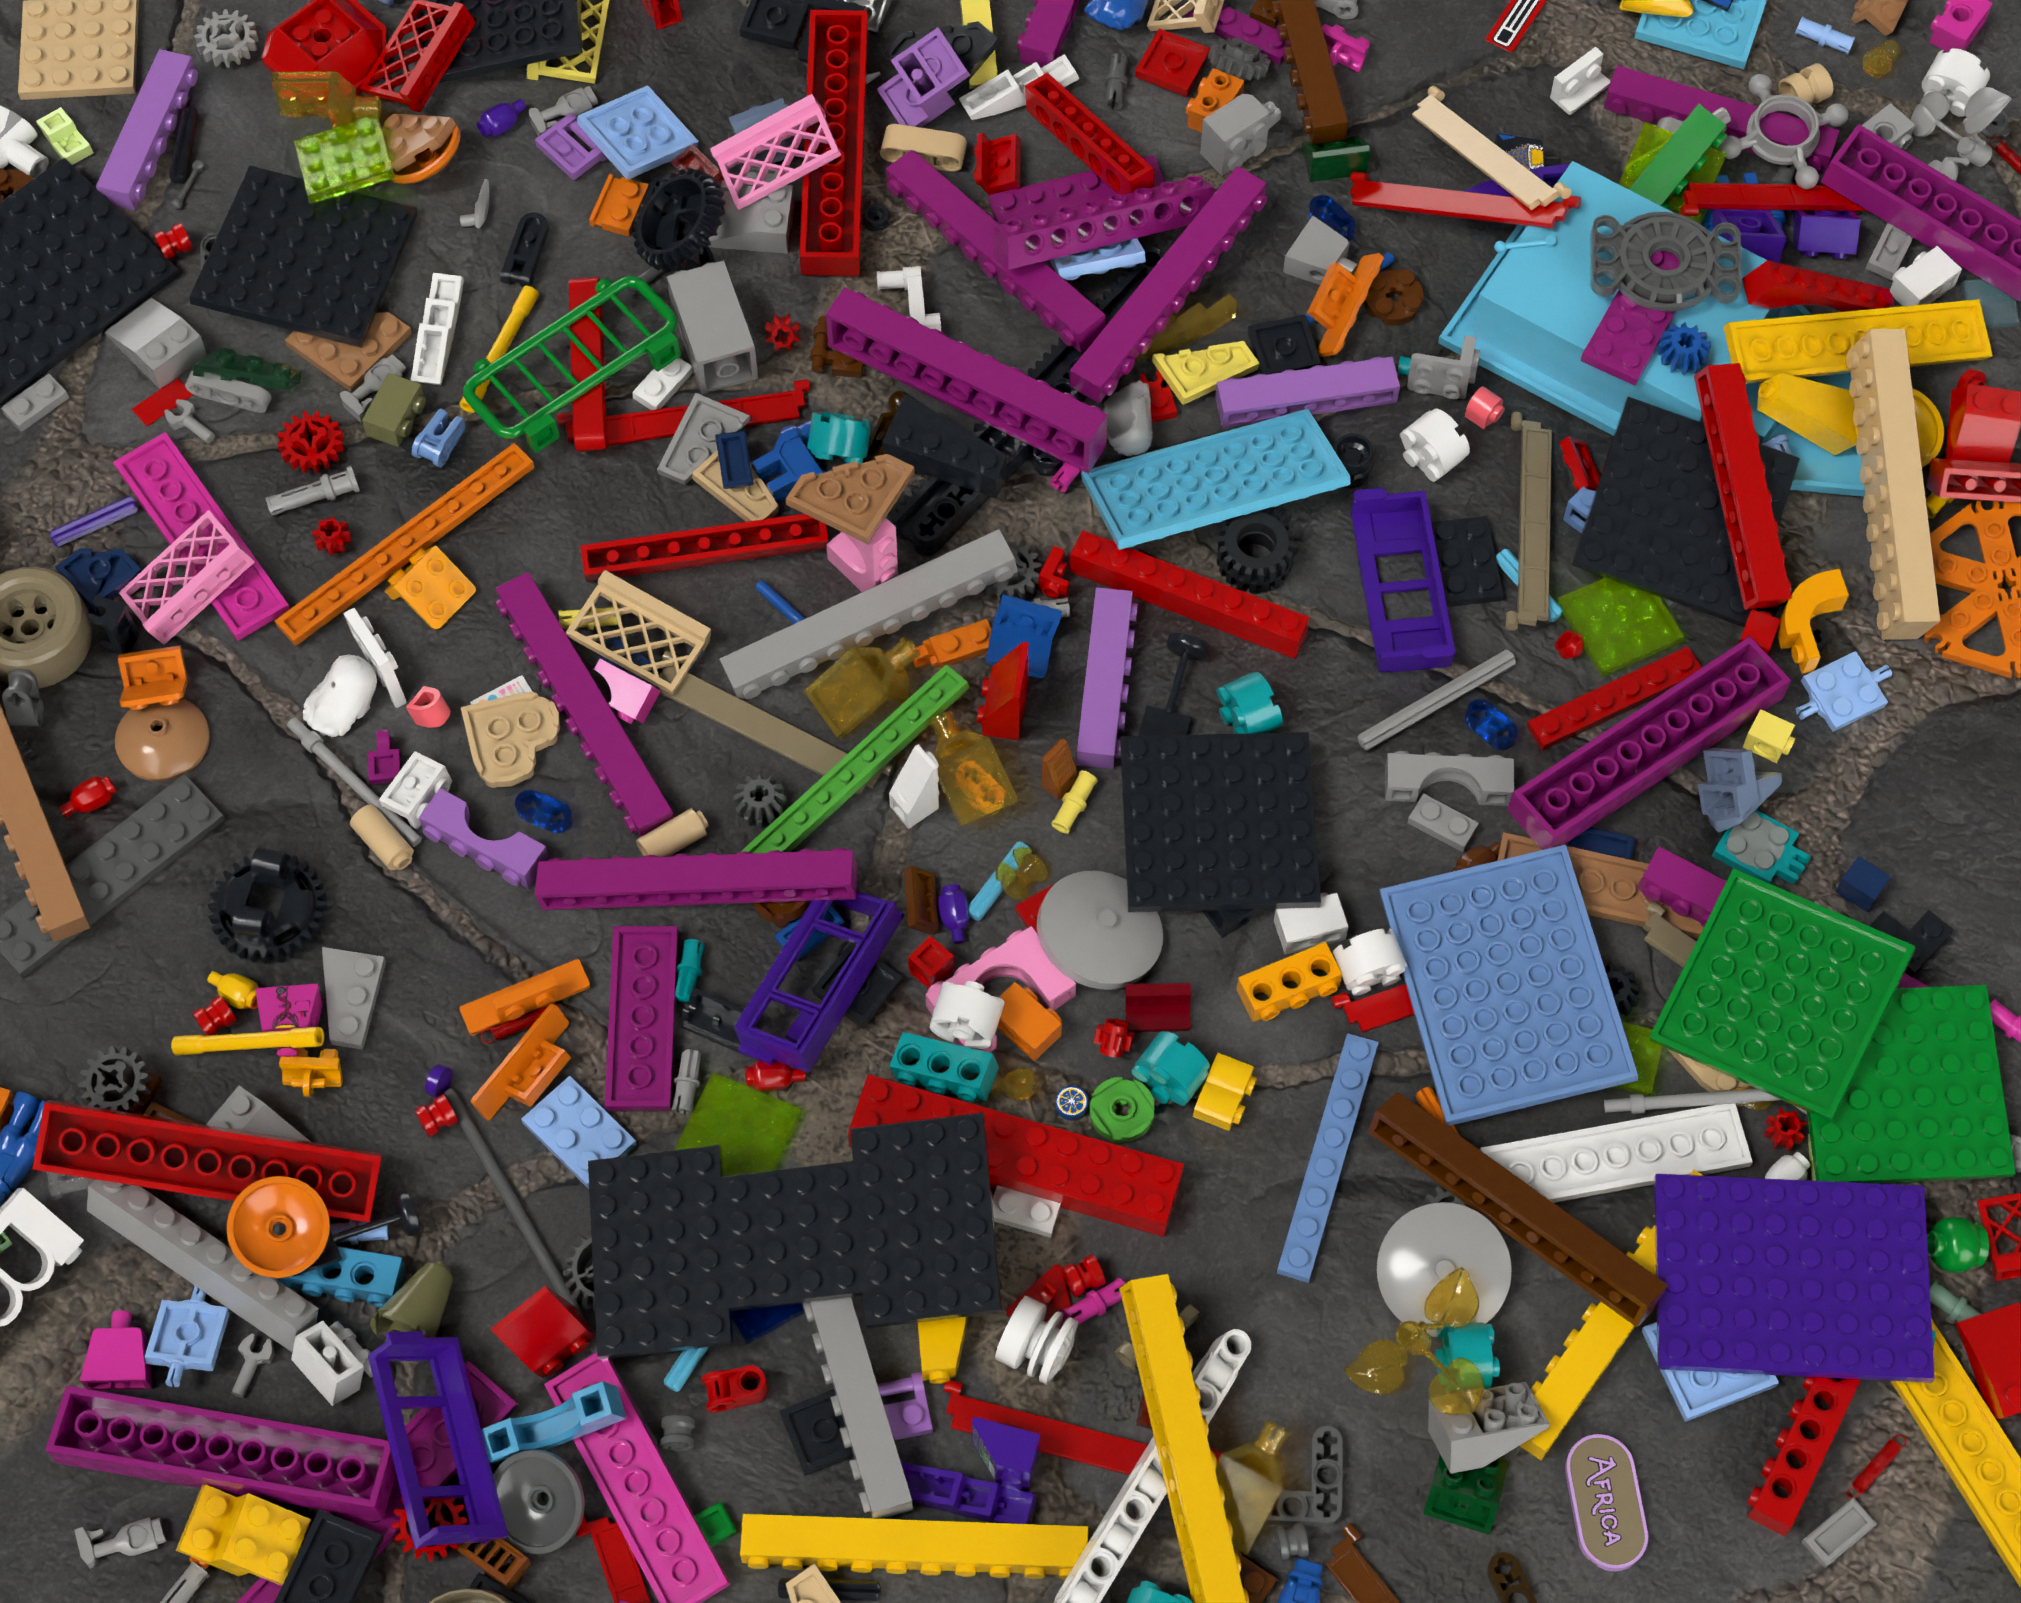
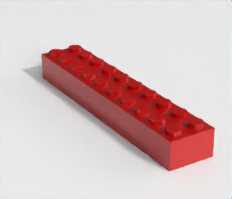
M810 10L807 96L813 94L823 108L826 121L841 156L803 176L800 236L801 275L860 276L868 11ZM818 121L807 127L806 132L816 134L820 122ZM805 139V152H808L813 140ZM820 142L815 154L822 155L831 150L830 145Z
M867 1075L848 1131L849 1147L852 1148L850 1130L852 1128L983 1113L985 1116L991 1188L996 1189L998 1185L1061 1203L1060 1208L1161 1237L1165 1236L1181 1183L1184 1164L873 1075Z
M48 1100L44 1103L32 1169L235 1201L238 1195L254 1182L273 1176H285L298 1179L312 1187L323 1200L329 1216L370 1223L383 1153Z

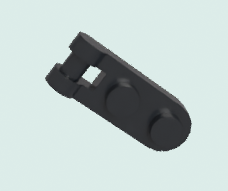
M531 212L525 214L520 219L501 271V283L511 284L515 282L520 283L521 287H532L534 273L549 232L548 222L542 214ZM516 266L524 267L523 271H515Z

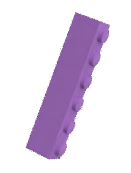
M161 49L158 50L96 185L97 190L114 206L135 211L139 200L142 201L144 199L149 178L155 175L159 156L164 154L169 134L177 126L178 114L187 104L188 92L191 86H194L197 82L198 71L195 69L191 56Z
M1373 357L1365 361H1345L1331 366L1317 365L1310 369L1296 371L1290 369L1276 374H1257L1241 379L1228 378L1217 382L1215 399L1222 428L1254 424L1304 409H1309L1311 414L1315 415L1397 403L1400 384L1393 357Z
M1096 587L1076 766L1114 769L1115 758H1121L1120 740L1117 739L1118 730L1124 731L1126 712H1120L1121 703H1127L1129 685L1123 684L1124 675L1130 676L1132 657H1126L1127 648L1133 649L1135 630H1129L1130 621L1136 622L1138 603H1132L1133 591Z

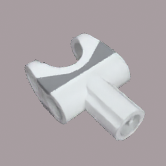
M0 106V169H4L10 163L20 171L36 178L46 171L49 164L46 156L29 145L38 136L37 132L25 119Z

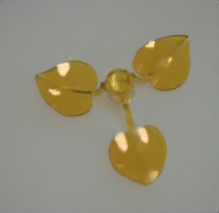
M1463 1267L1456 1269L1444 1277L1429 1293L1425 1301L1424 1313L1427 1319L1435 1323H1425L1424 1321H1420L1419 1324L1415 1321L1403 1322L1396 1330L1397 1344L1390 1340L1382 1339L1368 1345L1357 1359L1344 1370L1346 1375L1357 1386L1367 1392L1387 1395L1398 1390L1405 1381V1372L1402 1367L1408 1364L1407 1351L1415 1356L1424 1354L1442 1372L1432 1379L1429 1386V1398L1433 1406L1448 1415L1472 1414L1476 1411L1484 1393L1483 1378L1479 1369L1472 1362L1464 1358L1455 1359L1446 1368L1429 1351L1432 1339L1427 1330H1441L1445 1324L1451 1328H1462L1475 1318L1479 1309V1297L1468 1272Z

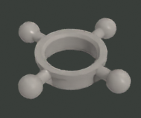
M1765 74L1754 75L1749 81V91L1752 95L1760 97L1762 103L1749 118L1746 137L1738 139L1735 136H1727L1718 147L1719 153L1726 159H1733L1740 154L1741 150L1751 147L1759 157L1768 162L1779 165L1794 164L1797 170L1795 175L1797 185L1802 189L1813 188L1818 183L1819 174L1814 167L1808 166L1805 160L1812 155L1818 145L1820 138L1819 126L1826 124L1833 127L1842 126L1848 119L1847 108L1842 104L1835 103L1830 105L1825 113L1820 114L1808 102L1799 97L1786 94L1771 95L1772 82L1770 78ZM1775 111L1790 112L1799 116L1806 123L1809 137L1798 145H1780L1770 141L1763 135L1759 122L1764 116Z

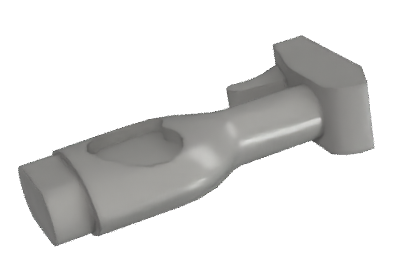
M590 86L583 89L580 87L562 95L555 106L539 112L537 108H530L529 117L531 125L539 137L557 123V121L550 120L559 116H567L570 113H574L576 116L593 109L592 106L597 105L598 100Z
M392 354L388 358H382L366 372L364 383L352 393L348 391L339 393L344 408L362 423V419L373 400L368 398L361 403L360 401L371 392L378 391L388 373L402 377L401 373L406 370L404 364Z
M148 1517L129 1523L122 1527L113 1539L97 1544L92 1542L104 1536L105 1532L103 1529L85 1531L81 1527L74 1530L80 1556L90 1569L97 1565V1558L115 1552L135 1556L158 1549V1544L166 1542L160 1518L151 1520Z

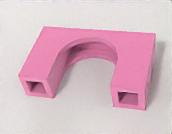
M887 518L884 519L869 544L843 532L826 544L828 560L861 592L898 576L896 527Z
M1032 926L1024 931L1021 929L1015 931L1007 938V942L998 948L993 946L987 949L979 960L971 965L969 963L962 965L955 971L953 977L945 981L965 986L967 981L983 985L993 978L1012 977L1025 983L1037 996L1045 1009L1051 1008L1053 1010H1056L1076 996V983L1060 972L1048 959L1040 944L1038 934ZM942 980L934 983L925 994L926 1007L931 1014H933L943 983ZM996 1034L994 1035L991 1045L988 1048L976 1050L990 1053L991 1051L996 1049ZM955 1038L953 1043L964 1046L966 1040Z

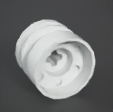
M1024 1296L1004 1330L995 1354V1360L1017 1369L1025 1358H1028L1030 1361L1027 1375L1034 1377L1042 1365L1039 1381L1048 1385L1056 1373L1062 1369L1072 1350L1078 1320L1069 1317L1062 1328L1059 1329L1063 1313L1057 1311L1047 1323L1044 1321L1047 1305L1029 1296Z

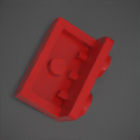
M983 132L977 134V145L974 147L977 159L976 169L974 170L976 184L981 186L988 195L1020 188L1021 139L1017 134H1012L990 141Z

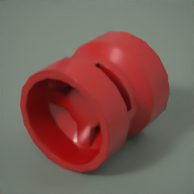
M181 223L173 225L171 230L167 232L159 231L153 234L158 248L164 254L165 259L168 258L170 260L174 258L177 252L186 253L193 250L189 237Z
M220 995L212 999L210 1005L206 1008H198L192 1012L194 1019L206 1036L217 1035L219 1029L223 1026L229 1027L237 1022L234 1014Z
M444 1094L434 1098L432 1104L428 1106L421 1105L414 1109L429 1138L437 1134L441 1127H450L459 1122Z
M1093 1254L1084 1257L1079 1264L1074 1265L1070 1263L1061 1268L1068 1289L1074 1298L1085 1294L1088 1288L1093 1287L1097 1289L1106 1285L1102 1269Z

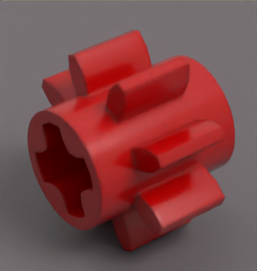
M775 313L772 324L769 322L765 323V329L771 332L765 335V341H773L775 351L780 347H786L790 351L791 343L793 341H800V335L795 332L800 329V323H792L789 313L785 317H779ZM778 329L787 332V335H782L781 332H778Z
M334 516L323 521L319 520L318 530L312 531L313 538L316 540L317 550L322 551L325 549L329 556L340 551L345 552L346 542L352 541L350 532H347L348 526L346 521L339 523L335 520Z
M1107 1018L1104 1025L1098 1024L1093 1043L1100 1044L1099 1052L1103 1055L1122 1057L1123 1051L1129 1052L1132 1048L1135 1033L1128 1031L1129 1024L1120 1019Z
M1779 1108L1776 1118L1771 1115L1767 1117L1765 1123L1769 1128L1766 1129L1764 1137H1770L1774 1149L1781 1146L1786 1147L1790 1151L1793 1147V1141L1800 1144L1805 1136L1799 1131L1804 1129L1806 1122L1799 1120L1796 1116V1110L1790 1113L1784 1112L1782 1108ZM1784 1126L1789 1130L1787 1132H1784L1781 1129Z

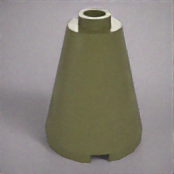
M441 1262L424 1264L375 1312L370 1322L373 1332L378 1335L381 1331L385 1335L388 1332L423 1331L424 1338H436L454 1281L449 1267Z

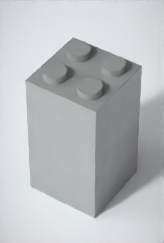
M724 260L716 263L710 262L702 267L687 271L681 270L667 276L671 309L677 317V326L690 364L693 366V372L701 395L758 379L755 346Z

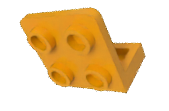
M435 545L426 550L422 547L409 558L412 564L405 571L400 568L388 579L391 585L384 592L392 600L402 597L432 629L436 630L441 628L475 593L476 588Z

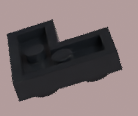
M1929 910L1909 931L1884 911L1870 925L1874 929L1915 946V952L1905 970L1911 977L1919 971L1954 931V929Z

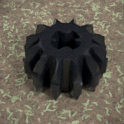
M1609 964L1606 966L1605 971L1611 990H1614L1613 994L1618 993L1613 995L1619 1015L1621 1013L1627 1017L1631 1013V1007H1636L1639 1002L1636 995L1640 992V985L1633 984L1635 981L1634 974L1624 975V966L1620 967L1617 972Z

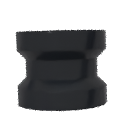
M1034 447L1033 467L1035 471L1042 476H1054L1063 465V461Z

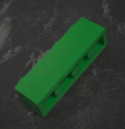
M1698 104L1629 190L1669 209L1670 205L1667 202L1675 193L1679 196L1689 183L1686 179L1694 170L1698 173L1708 161L1705 155L1712 147L1717 149L1728 135L1724 132L1727 130V125L1702 105Z

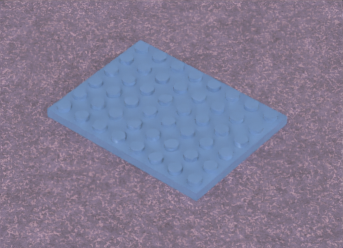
M1566 844L1380 889V897L1389 928L1393 929L1407 963V967H1405V971L1402 974L1446 1126L1638 1081V1073Z

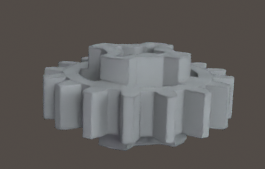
M224 9L223 15L212 12L213 18L211 20L204 17V26L197 25L198 34L194 35L198 52L204 56L206 62L213 59L215 66L225 62L226 67H230L231 61H235L240 65V58L250 59L249 51L257 50L255 42H258L259 38L255 23L250 22L247 14L240 17L238 10H235L232 15L228 13L227 9Z

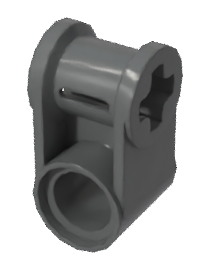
M14 669L8 676L9 686L2 694L9 726L40 727L44 718V704L40 697L37 678L27 669Z

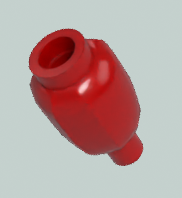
M108 775L104 778L100 776L91 777L78 785L72 791L70 801L59 806L65 817L76 811L80 813L92 812L109 803L112 794L117 792V788Z
M758 1061L752 1067L745 1068L746 1086H753V1089L760 1092L779 1091L787 1088L792 1082H805V1071L792 1069L789 1065L775 1061L773 1065Z

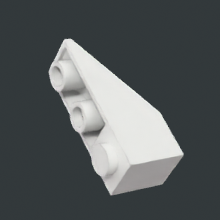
M919 744L913 748L889 792L890 807L908 829L939 809L938 795H940V792L938 790L939 777L937 770L939 764L934 755L929 751L925 753Z

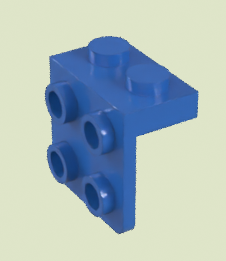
M1003 594L993 618L986 662L993 666L1020 643L1028 642V676L1044 678L1047 672L1052 639L1061 620L1062 611Z

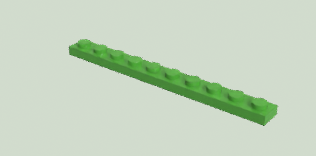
M946 664L742 851L753 854L768 853L773 850L791 852L969 689L968 682Z

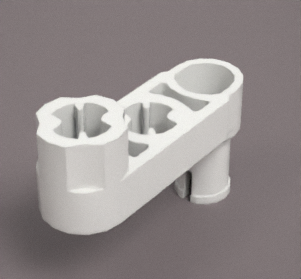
M920 266L903 267V270L877 271L878 290L904 288V291L907 290L910 317H913L920 324L930 329L941 331L940 313L925 314Z

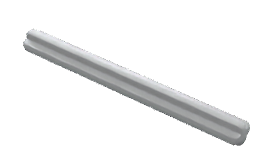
M1509 650L1500 652L1360 733L1357 736L1360 746L1364 750H1370L1515 666L1514 654Z

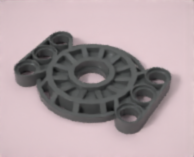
M1650 212L1636 216L1623 226L1612 216H1599L1594 220L1590 234L1591 289L1595 294L1603 297L1610 296L1619 289L1624 296L1634 303L1651 310L1663 312L1692 308L1705 301L1710 295L1720 303H1732L1738 298L1741 289L1740 230L1736 225L1724 222L1718 224L1710 233L1695 220L1670 212ZM1608 226L1613 230V233L1605 236L1600 234L1597 228ZM1728 233L1734 240L1729 243L1722 242L1718 235ZM1608 251L1612 254L1613 258L1604 261L1597 256V253ZM1660 251L1670 252L1677 257L1679 267L1673 270H1662L1653 265L1650 258L1653 254ZM1728 258L1732 260L1734 266L1731 268L1722 267L1718 260ZM1607 276L1611 278L1613 284L1603 286L1598 283L1597 278ZM1727 283L1732 285L1735 291L1724 293L1718 286ZM1694 295L1697 296L1696 298H1694V299H1692V300H1688V301L1682 302L1683 300L1689 299V298H1691V297L1694 296Z

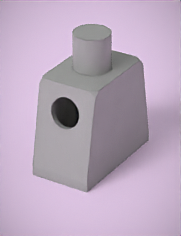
M1312 216L1285 255L1283 272L1320 285L1331 263L1338 262L1352 275L1358 264L1347 259L1349 241Z

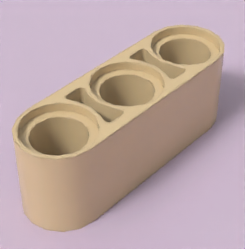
M891 124L886 127L880 155L886 161L894 163L907 152L913 150L934 169L955 172L962 168L967 140L964 136L957 133Z

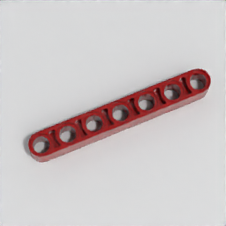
M599 276L569 279V312L597 294L595 286L600 281ZM600 305L592 312L603 323L602 305ZM585 315L570 325V331L604 367L603 332ZM570 340L571 375L580 383L598 371V369ZM604 380L572 402L573 434L577 452L602 450L608 447Z

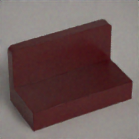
M1190 983L1126 984L1125 1016L1126 1022L1129 1024L1128 1031H1189L1191 1029Z

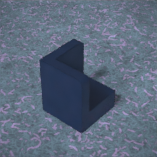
M1858 856L1841 879L1835 892L1865 912H1869L1876 898L1890 880V876Z

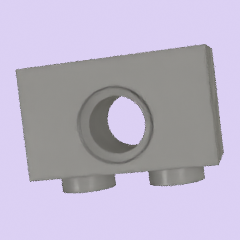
M1890 103L1862 126L1904 151L1913 140L1912 133L1916 124Z

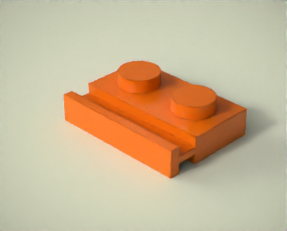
M609 174L589 218L590 226H600L602 230L630 237L634 228L633 220L649 188V184L631 179L627 180L624 177L619 179L615 178L613 174Z

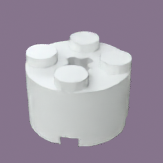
M1951 48L1949 53H1943L1944 50H1941L1922 81L1924 96L1933 91L1944 94L1948 98L1950 112L1956 116L1963 117L1965 116L1964 109L1967 102L1975 92L1987 85L1990 79V72L1988 68L1984 71L1979 66L1981 60L1967 51Z
M1440 409L1429 410L1400 433L1406 450L1403 452L1405 461L1412 467L1417 465L1428 479L1433 482L1464 460L1470 453V447L1466 436L1463 434L1459 437L1455 431L1458 424Z
M1390 928L1387 934H1385L1384 929H1376L1360 934L1350 939L1351 946L1343 950L1342 945H1339L1333 951L1337 965L1342 972L1346 988L1352 991L1353 996L1363 995L1371 990L1370 986L1381 982L1384 987L1399 982L1401 980L1399 974L1403 973L1405 967H1407L1395 933Z
M967 981L965 986L943 982L931 1017L930 1029L937 1036L952 1043L955 1038L966 1040L964 1047L974 1049L988 1048L994 1038L1005 1002L1001 998L983 992L984 986L977 982Z

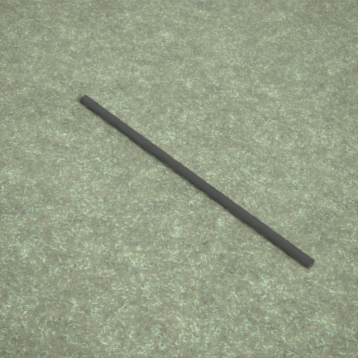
M454 1088L446 1090L443 1094L450 1103L460 1126L556 1293L575 1306L596 1335L580 1305L571 1297L573 1293L566 1288L565 1279ZM596 1336L589 1341L590 1345L588 1348L592 1355L597 1352ZM619 1375L636 1409L638 1410L643 1422L645 1423L651 1437L657 1445L659 1442L657 1441L647 1421L645 1420L632 1395L630 1394L621 1376Z

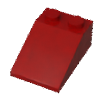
M1965 384L1952 389L1946 459L2009 463L2021 426V392L1974 384Z
M1028 642L1020 643L991 667L990 678L984 677L982 696H986L985 705H979L977 723L982 724V736L1019 741L1028 691Z
M544 1286L491 1328L493 1333L533 1373L542 1378L558 1372L563 1367V1361L572 1354L578 1355L586 1350L590 1345L589 1341L596 1336L575 1306L547 1286Z
M2017 1302L1956 1322L1983 1400L1995 1419H2002L2021 1413L2020 1303Z

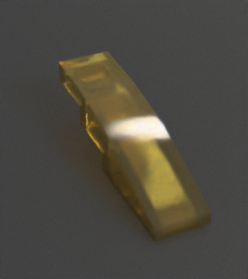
M1228 294L1209 309H1206L1199 302L1178 318L1172 314L1164 331L1160 334H1155L1145 354L1140 353L1135 361L1151 358L1153 354H1164L1184 347L1214 332L1236 317L1237 300Z

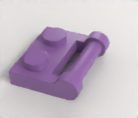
M570 113L537 137L535 143L537 148L574 181L599 161H605L608 158L578 126V117L574 113ZM567 132H574L592 150L588 152Z
M921 1372L912 1373L909 1378L877 1384L881 1397L914 1390L915 1399L884 1405L894 1441L933 1433Z

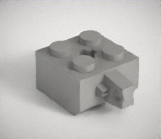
M1241 94L1203 119L1200 154L1221 176L1229 171H1233L1250 157L1258 156L1265 150L1268 130L1281 119L1280 109L1271 101L1262 105L1253 95Z

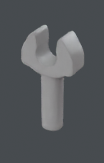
M176 400L178 409L183 412L179 416L173 415L169 410L164 411L167 422L173 430L187 427L206 443H211L214 440L215 434L193 418L196 411L193 404L189 401Z
M253 1333L247 1336L238 1347L239 1352L244 1356L245 1362L231 1393L240 1398H244L257 1366L264 1363L270 1364L274 1358L273 1343L270 1339L266 1340L261 1352H252L257 1341Z

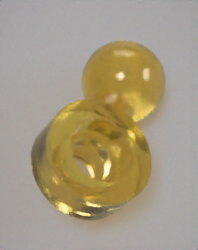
M1889 39L1883 41L1879 47H1875L1864 54L1863 68L1865 72L1874 78H1881L1889 73L1892 69V62L1900 56V45L1896 41Z
M1016 1069L1002 1078L997 1073L988 1097H996L1002 1091H1005L1006 1095L1011 1099L1026 1100L1037 1091L1038 1085L1035 1074L1029 1069Z

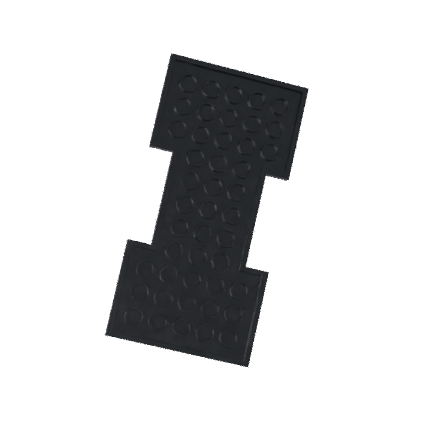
M975 1113L852 1128L850 1130L853 1161L723 1177L722 1151L719 1145L588 1161L597 1357L602 1360L733 1344L732 1311L862 1295L865 1326L867 1328L1002 1313L984 1114Z

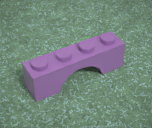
M441 788L419 816L423 834L434 842L441 840L448 844L449 848L459 856L465 857V855H468L475 859V862L486 871L495 870L502 874L503 879L511 885L518 886L520 884L529 889L537 877L538 861L549 860L546 846L521 832L507 839L497 841L478 837L469 829L470 813L467 802Z

